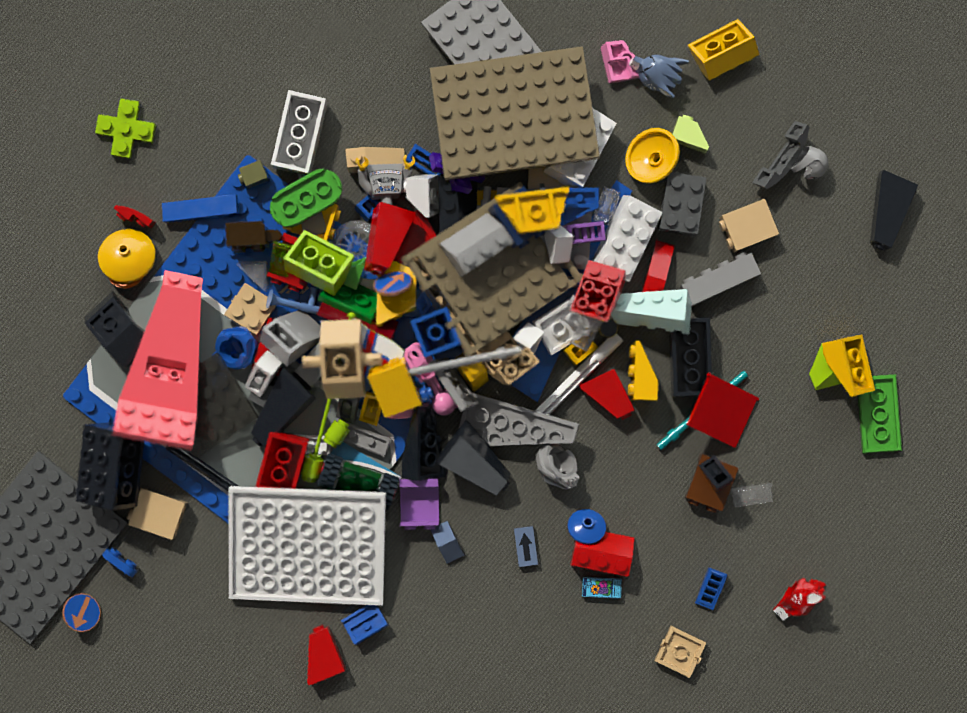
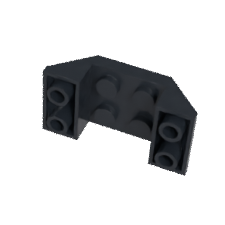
M112 291L85 316V324L103 348L127 369L134 361L145 330L133 321L122 307L124 305L123 302Z

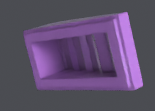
M604 221L563 226L570 234H572L573 229L574 240L572 244L606 241ZM594 226H597V238H595ZM586 227H589L590 238L587 237ZM578 228H581L582 239L579 238Z

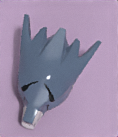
M652 55L645 59L635 56L631 59L629 65L638 73L644 86L651 90L659 91L667 97L674 98L675 95L670 90L676 87L675 84L681 83L682 78L677 74V72H682L679 66L688 64L689 60L668 58L662 55Z

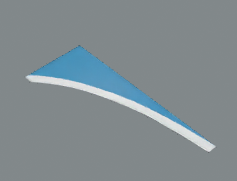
M344 442L331 452L333 455L342 457V463L348 462L372 468L382 473L400 477L401 479V476Z

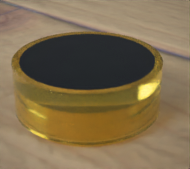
M609 319L608 322L600 321L598 331L601 336L611 338L617 334L618 324L613 319Z

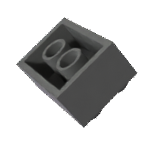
M671 172L666 177L661 212L663 213L659 219L658 231L693 237L698 235L706 177Z

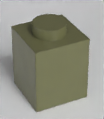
M261 160L239 168L241 173L238 174L241 185L245 184L248 189L269 181Z

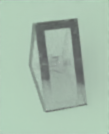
M244 261L236 264L263 291L267 292L269 290L267 261Z

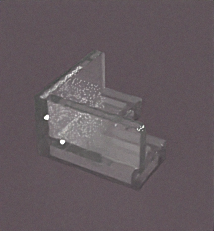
M572 295L560 320L577 328L570 343L587 352L603 321L570 312L576 296Z

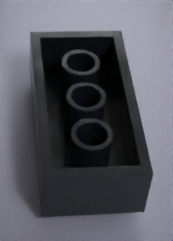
M690 318L689 334H683L682 331L677 330L669 332L671 397L699 396L706 382L707 374H712L710 318Z

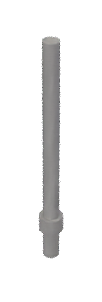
M521 346L509 349L505 347L499 348L494 352L410 368L408 371L411 376L494 359L504 360L509 356L522 354Z

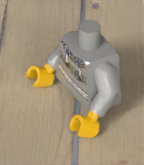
M407 155L403 156L405 166L403 164L368 165L369 161L365 156L364 163L359 164V158H356L355 163L359 166L358 178L360 186L366 194L370 195L372 200H381V202L392 205V199H398L399 195L404 192L406 178L411 177V166L415 164L414 156H412L410 163L406 162Z

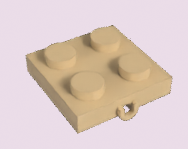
M244 283L238 294L231 300L232 303L224 316L238 325L246 327L257 336L264 324L267 323V319L271 318L270 315L277 305H272L267 309L268 297Z
M670 626L665 639H662L655 661L690 678L696 664H699L701 661L700 656L706 642Z

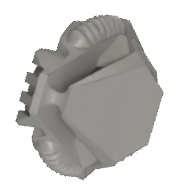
M544 444L536 454L538 471H540L544 482L565 490L577 486L579 476L576 474L578 468L574 454L569 450H564L558 444Z

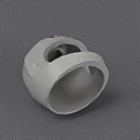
M807 146L802 150L791 170L798 172L806 168L805 178H820L828 169L827 156L822 150Z

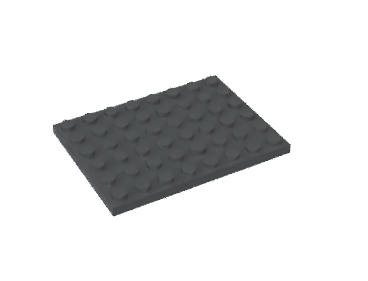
M40 451L36 452L0 497V620L29 644L33 643L102 557L106 548L110 547L129 523L114 510L76 502L78 481Z

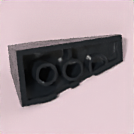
M432 402L422 403V405L414 407L402 456V478L421 481L446 477V468L437 463L442 453L439 443L441 442V437L437 435V420Z

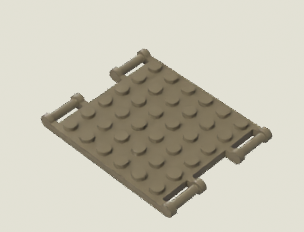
M519 182L501 195L512 194L524 185L522 182ZM495 198L401 259L404 264L408 265L420 283L421 290L424 292L435 285L455 314L456 318L445 324V326L450 330L451 327H455L461 342L460 345L464 349L466 357L580 282L583 276L570 260L568 263H564L574 278L570 281L559 264H551L547 246L542 238L535 239L533 236L528 239L530 243L520 249L517 246L513 249L511 247L513 243H511L508 247L460 277L439 244L486 213L490 215L488 209L497 203ZM493 215L492 217L499 222L497 217ZM417 257L431 278L430 281L426 280L413 258ZM457 323H461V325L463 326V328L475 344L474 346H470V344L468 343V341L456 325Z

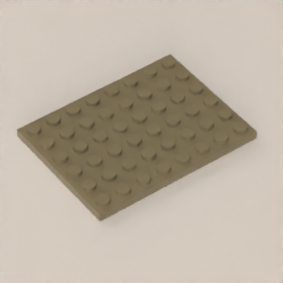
M583 46L430 68L445 181L600 159Z

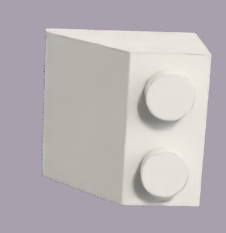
M414 175L406 178L404 192L407 199L425 217L438 214L439 175Z

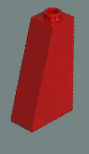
M381 201L377 204L372 214L365 271L373 275H383L390 268L416 212Z

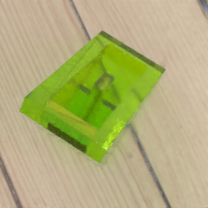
M277 241L273 242L270 273L288 277L289 272L285 271L284 257L292 248V245Z

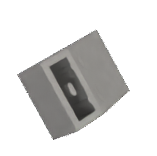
M297 310L276 318L262 328L260 342L282 363L288 366L320 342L321 326L306 312Z

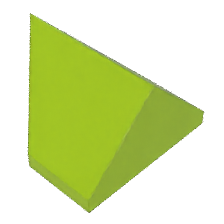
M822 343L809 373L815 391L842 384L826 363Z

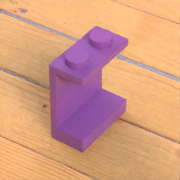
M439 478L421 481L400 479V526H404L405 530H414L416 526H424V529H435V525H439Z

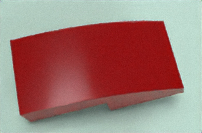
M118 205L114 207L118 211L116 215L124 222L126 220L133 222L137 217L136 222L143 228L146 226L152 228L156 224V222L139 211Z

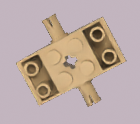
M361 319L321 321L320 356H303L302 362H304V369L321 367L322 384L326 399L366 397L364 367L365 365H382V353L364 354ZM341 357L346 360L344 365L342 361H338Z

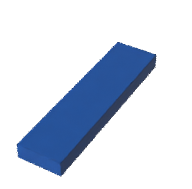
M236 194L162 203L164 223L239 214L238 196Z

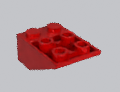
M588 260L570 312L608 322L624 287L626 270Z

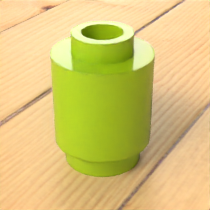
M339 419V421L334 420L324 434L325 438L323 440L336 449L351 431L348 429L349 424L342 419Z

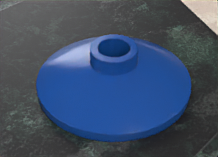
M582 509L570 516L568 531L577 542L594 544L605 535L606 523L603 517L596 511Z

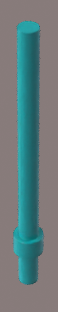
M742 371L729 383L738 386L748 375L745 371ZM689 417L675 429L672 428L667 432V436L656 444L660 450L665 448L670 442H675L680 437L679 435L689 427L686 425Z

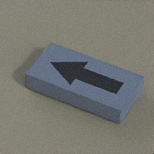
M533 526L514 528L519 567L538 565Z

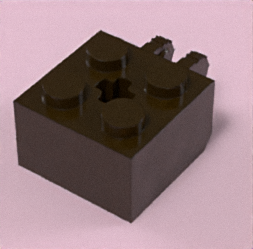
M261 221L225 223L226 246L234 251V253H246V249H251L253 252H265V248H270V243L282 241L280 231L276 229L269 230Z

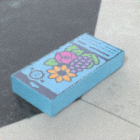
M583 577L582 596L621 598L622 579Z

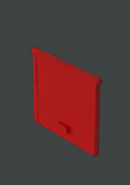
M708 373L706 382L686 425L736 448L754 405L759 398Z

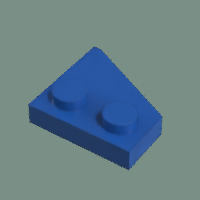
M569 188V193L564 203V210L560 217V226H564L599 208V188Z

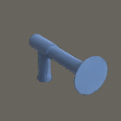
M310 288L308 304L280 298L271 289L268 294L266 308L268 309L272 305H281L317 315L320 307L315 306L319 289Z

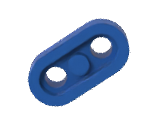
M112 547L111 550L106 548L102 554L107 561L128 576L134 577L137 573V565L129 559L125 560L120 557L121 553Z

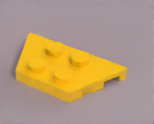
M569 187L499 195L495 197V201L519 234L552 230L559 227Z
M396 261L392 262L390 268L384 274L397 271L405 272L411 276L412 285L408 290L396 296H386L377 293V327L383 326V323L391 319L395 320L405 313L416 310L417 279L409 267Z

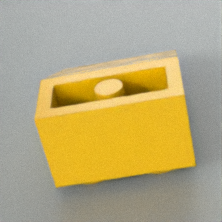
M635 341L633 345L629 346V358H632V365L628 366V377H631V384H628L627 394L631 396V400L656 401L658 380L640 341Z

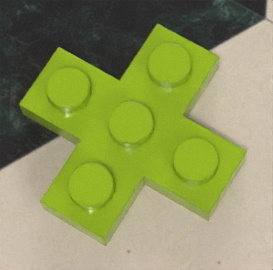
M120 99L117 117L98 114L95 133L114 137L111 150L112 156L131 159L134 140L153 143L156 124L138 121L139 101Z

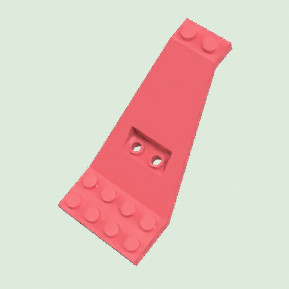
M167 270L164 271L162 288L118 401L113 435L189 450L192 449L197 416L203 278Z

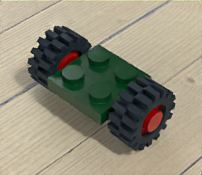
M328 453L325 464H323L317 486L332 491L337 477L339 480L335 491H378L379 493H386L385 510H389L400 477L385 473L381 485H378L382 474L345 462L342 471H339L343 458Z

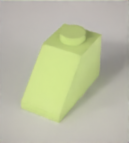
M679 116L672 132L678 144L706 153L709 146L698 123L693 121L694 118L690 116Z

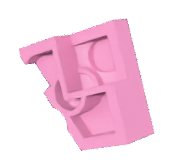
M623 40L606 42L600 47L609 83L639 78L638 73L629 65L635 55L629 51L628 46Z

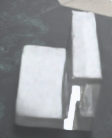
M772 483L731 488L734 507L773 502Z

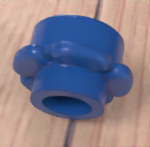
M425 384L419 388L422 401L424 403L428 401L431 403V398L435 397L431 386L427 387Z

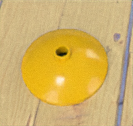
M651 128L637 135L630 143L626 153V167L630 175L642 183H655L666 178L674 170L679 159L680 149L677 139L669 131L662 128Z
M123 229L112 233L103 241L98 251V263L102 272L109 279L119 283L135 282L146 276L152 269L156 258L155 247L151 239L143 232L134 229Z

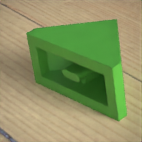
M366 257L352 262L343 285L355 290L359 287L365 274Z

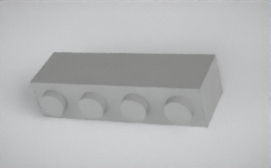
M743 252L735 256V261L729 263L726 260L717 264L718 268L713 271L711 268L700 272L701 276L694 279L691 276L684 279V284L680 286L681 290H688L693 306L760 275L761 272L752 253L746 255Z

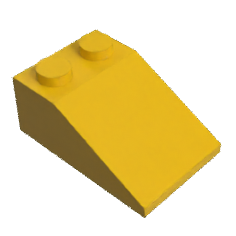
M862 335L822 343L826 363L851 397L875 391Z

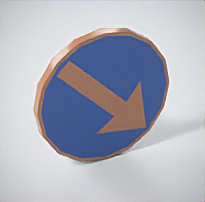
M400 271L386 273L376 279L374 289L380 295L396 296L411 287L412 278L409 274Z
M84 593L75 594L67 599L62 611L63 620L66 625L77 632H85L94 628L101 614L100 606L96 599Z

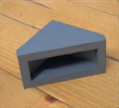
M448 521L435 526V529H430L447 564L464 556Z

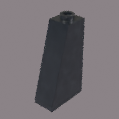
M886 170L880 171L877 177L870 242L875 244L874 247L882 251L892 248L918 187V184Z

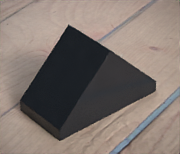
M715 455L699 465L714 491H719L734 481L733 477Z

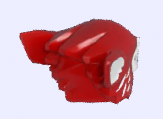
M805 578L795 581L792 587H788L780 602L773 608V611L782 620L789 616H805L810 613L817 603L826 598L822 595L826 584L813 579L807 582Z

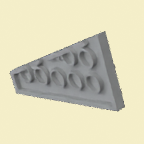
M472 392L479 402V406L475 409L463 411L459 425L460 428L464 421L467 420L488 446L575 443L580 424Z

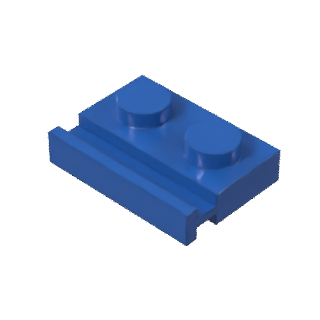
M366 605L341 620L354 645H358L389 626L377 605Z

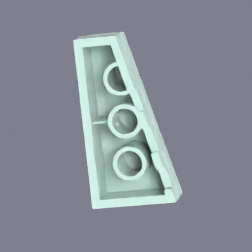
M687 289L623 293L620 295L611 315L616 324L635 327L643 325L649 329L657 327L664 328L669 332L677 330L682 331L683 334H689L692 303Z

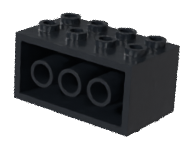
M114 423L84 424L76 502L109 510L137 507L144 441L113 435Z

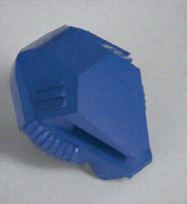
M238 326L224 329L216 339V352L212 354L213 362L221 370H225L227 367L234 370L246 368L253 363L258 349V342L246 327Z

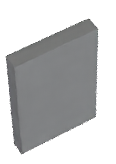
M449 358L434 359L429 365L450 360ZM455 368L435 371L461 411L475 409L479 406V402Z

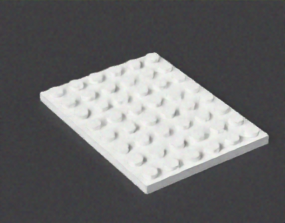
M230 486L229 599L383 605L386 493Z

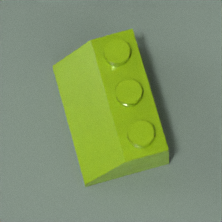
M304 230L284 257L285 271L335 296L346 280L354 255Z

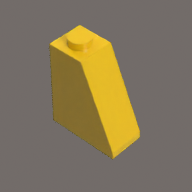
M463 352L455 359L465 358L466 356ZM481 362L455 367L473 392L489 381L487 370Z

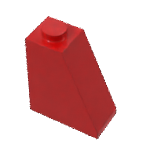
M615 369L579 385L580 390L616 419L620 417L621 420L632 416L631 412L635 409Z
M317 626L312 629L313 632L309 635L307 677L309 686L346 670L329 626Z

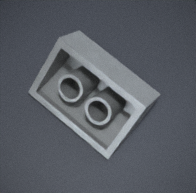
M486 213L439 245L460 277L508 247L513 243V240L503 225Z

